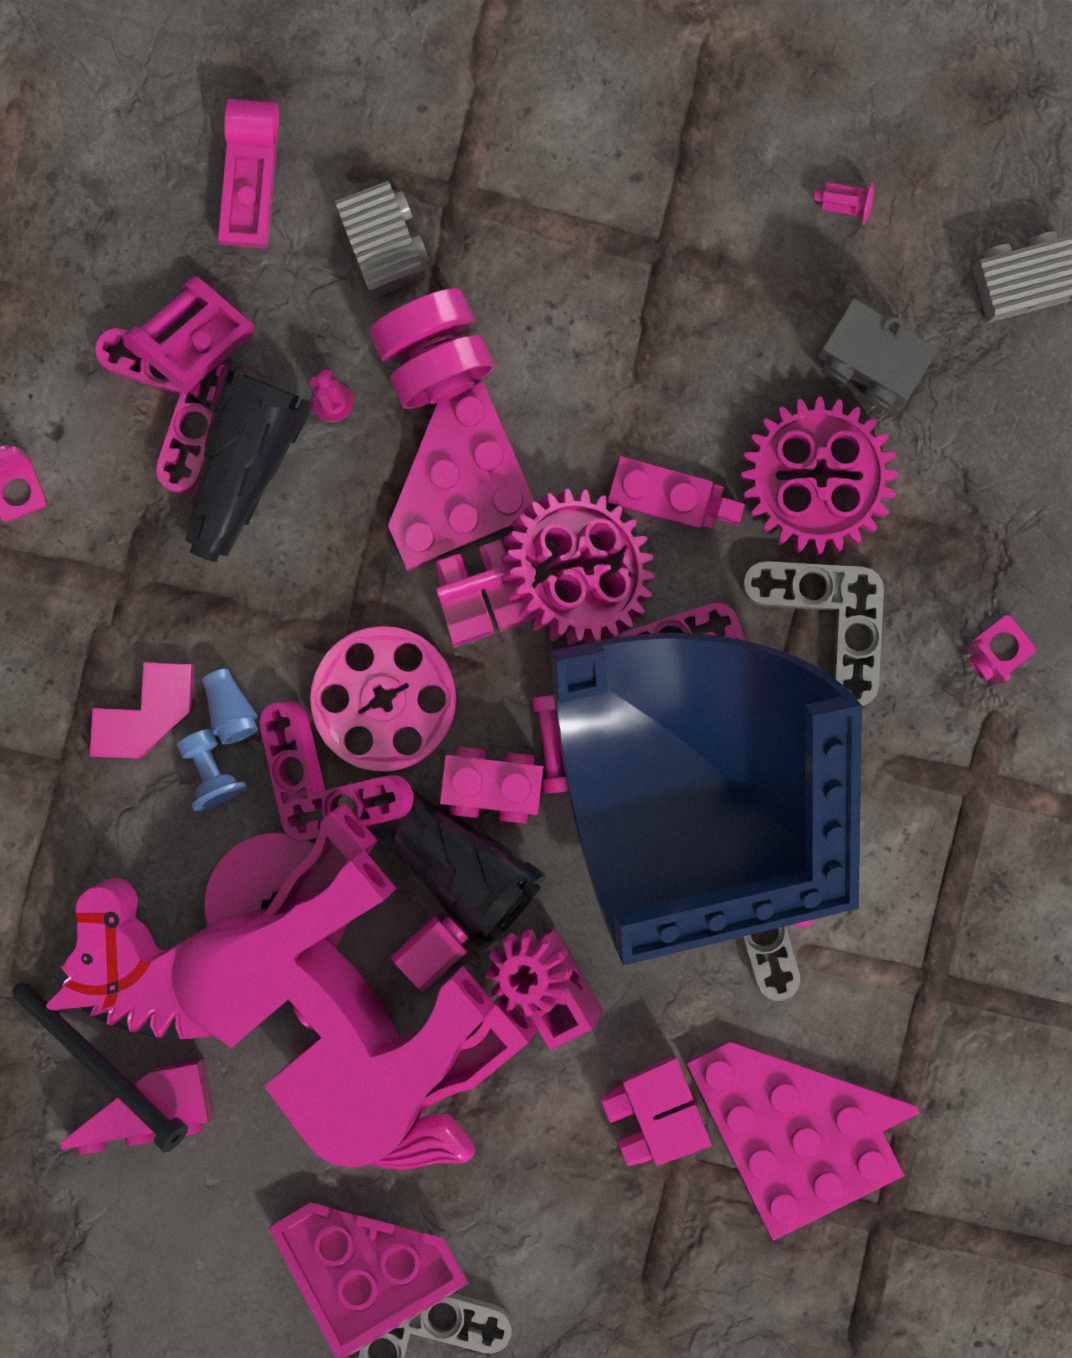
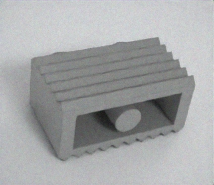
M386 181L335 201L372 299L425 279L422 265L430 261L420 235L411 238L405 224L406 220L413 217L403 191L394 193L390 182Z
M1052 231L1029 239V247L1012 251L1010 244H1003L982 252L983 259L979 260L972 270L987 323L1001 321L1006 318L1072 301V235L1058 238L1057 232Z

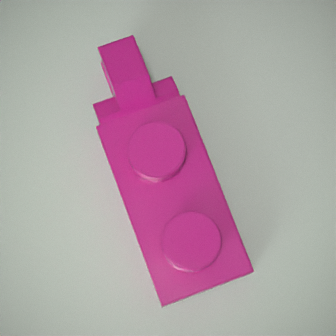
M622 456L619 459L607 502L610 506L618 507L621 505L623 509L697 530L700 528L712 530L715 520L738 526L745 507L743 503L721 497L724 487L715 485L712 481Z

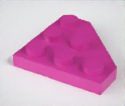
M483 381L453 398L437 403L389 521L388 527L407 571L513 527L512 522L520 515L525 516L523 510L534 502V498Z
M311 1202L268 1227L335 1358H347L469 1284L446 1240L434 1235L420 1233Z

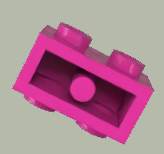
M457 747L456 756H445L440 804L450 805L449 815L479 818V809L499 811V821L527 824L528 814L538 815L543 766L534 765V755L506 752L505 762L486 760V750Z

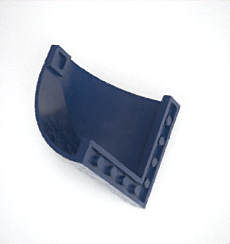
M662 633L624 636L551 651L558 735L572 812L591 883L606 927L623 965L859 909L862 705L839 681L817 666L778 649L750 641L704 634Z

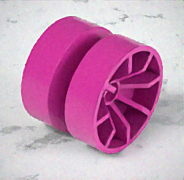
M461 289L441 290L413 300L388 313L369 329L371 339L383 363L406 361L389 377L404 409L418 408L453 398L471 388L475 383L489 375L496 367L483 336L469 335L459 337L475 322Z

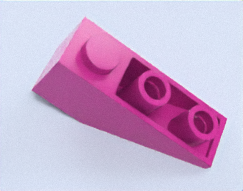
M204 1059L156 1067L134 1084L170 1120L179 1117L188 1125L189 1129L186 1136L202 1132V1124L208 1123L214 1117ZM116 1098L64 1139L60 1145L61 1150L76 1148L77 1155H86L106 1150V1142L125 1138L126 1146H134L154 1141L155 1136L150 1128Z

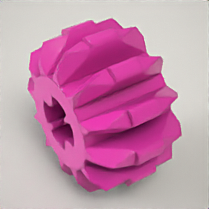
M532 928L526 929L522 933L521 938L514 933H510L502 940L503 947L496 946L491 951L489 956L494 964L486 970L485 977L499 982L491 990V997H500L505 994L509 998L505 1006L506 1011H512L519 1003L526 1017L532 1016L537 1010V1006L546 1013L551 1011L556 1005L555 999H563L567 994L569 988L564 981L571 977L572 967L560 963L567 955V948H558L553 951L549 947L553 941L552 934H546L540 942H537ZM523 965L529 966L531 969L530 971L523 973L521 968ZM535 971L537 974L535 980L527 977L528 974Z

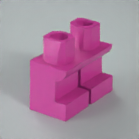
M503 539L479 547L486 572L468 577L461 554L436 561L438 580L441 585L436 590L454 648L495 634L482 596L483 592L488 596L499 632L536 619L533 613L524 617L518 615L521 608L525 605L523 599L509 600L508 595L517 589V586L514 582L502 581V576L513 569V566L500 561V557L509 551Z
M674 1053L657 1060V1063L642 1070L622 1076L623 1084L612 1088L600 1096L610 1123L635 1113L640 1124V1130L617 1139L627 1166L645 1163L654 1159L656 1166L712 1146Z

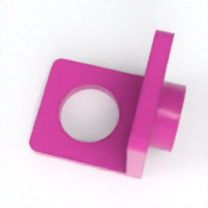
M0 446L1 520L10 522L47 507L48 503L30 456L16 446ZM14 479L25 480L31 489L29 500L21 506L8 504L4 497L5 486Z
M1010 615L1000 618L964 647L971 656L968 658V662L975 673L985 682L990 680L993 685L1008 681L1012 678L1010 672L1036 653V647ZM998 633H1008L1017 642V652L1008 661L999 660L990 649L991 640Z

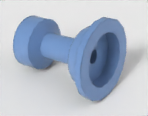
M212 729L195 732L181 739L176 744L183 759L193 758L202 779V783L195 790L196 800L191 804L194 811H203L222 805L247 790L245 782L236 781L230 774H220L211 750L218 745Z

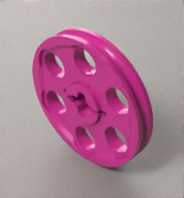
M389 626L365 628L337 642L320 662L313 678L310 696L315 726L327 746L340 758L354 766L381 772L402 770L430 756L442 744L452 726L457 701L452 673L437 649L427 640L411 631ZM359 643L368 645L374 654L372 665L363 671L351 669L346 660L348 650L353 645ZM404 644L416 645L421 650V664L413 671L400 670L395 663L394 656L396 650ZM409 684L408 688L397 693V697L393 698L391 702L394 708L391 711L386 712L382 707H378L375 709L370 708L364 713L359 714L360 710L368 707L375 700L376 693L374 690L377 687L382 686L386 691L393 689L396 691L402 686ZM332 685L343 686L349 694L347 707L338 713L329 712L322 703L324 691ZM433 685L440 687L444 691L446 703L442 710L431 714L421 709L418 697L422 689ZM355 727L367 728L373 736L371 749L363 755L351 753L346 746L347 733ZM404 727L416 729L422 739L419 750L411 755L399 753L394 746V736Z

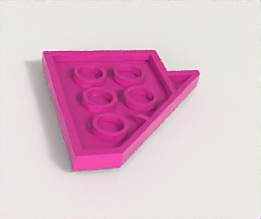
M730 1040L685 1061L773 1241L904 1177L883 1131L920 1114L914 1104Z

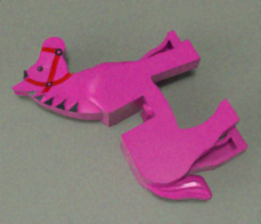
M346 803L332 811L321 821L314 847L308 856L291 870L269 908L220 919L170 949H159L148 928L137 920L138 898L134 888L128 881L121 878H109L86 890L79 897L76 904L77 943L75 950L67 958L66 962L58 967L62 989L46 1005L50 1010L81 1008L87 1014L106 1024L153 1037L191 1039L214 1036L232 1048L289 999L295 1006L294 1011L300 1022L308 1029L315 1030L319 1036L294 1056L264 1087L316 1155L331 1164L350 1168L373 1165L387 1169L407 1170L438 1163H466L475 1154V1146L469 1135L454 1117L449 1114L419 1117L434 1103L453 1094L472 1090L527 1045L538 1030V1027L529 1017L525 1016L518 1004L512 1011H506L505 1006L509 998L503 994L493 1001L462 966L440 988L436 1004L428 1021L413 1033L403 1037L399 1036L388 1012L367 981L333 945L324 939L384 901L397 889L369 856L377 839Z

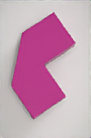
M144 662L141 710L92 708L90 757L142 759L162 738L192 714L194 665Z

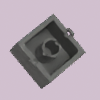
M853 298L816 360L824 364L821 372L842 385H846L851 380L865 389L862 396L866 400L887 410L889 406H894L898 409L908 401L939 349L905 329L904 323L900 318L892 317L888 319ZM892 323H897L899 326L895 333L889 330V326Z

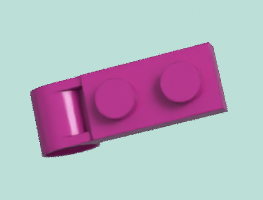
M228 99L225 111V140L227 147L218 234L220 245L268 249L279 129V106L276 102Z

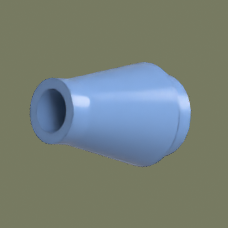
M220 669L202 678L206 690L213 735H219L222 744L241 741L258 731L255 722L258 715L233 680L229 669Z

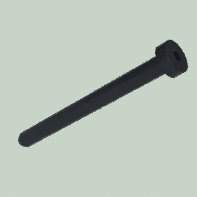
M19 983L13 988L14 999L156 1134L154 1144L163 1153L171 1151L184 1139L189 1129L188 1125L179 1117L170 1120L56 1010L48 1009L46 1007L47 1002L31 986Z

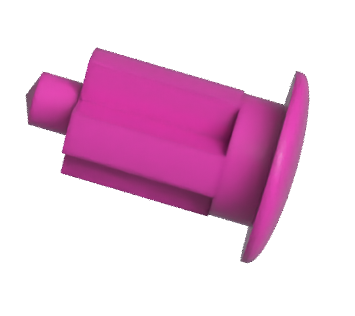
M827 182L825 190L815 189L813 200L823 202L821 211L863 217L862 225H865L870 217L873 206L874 184L870 182L869 189H862L860 187Z
M322 370V373L318 374L317 377L311 378L310 386L314 393L312 402H314L313 411L315 415L327 422H336L347 417L354 406L352 391L346 385L339 383V380H335L330 370Z

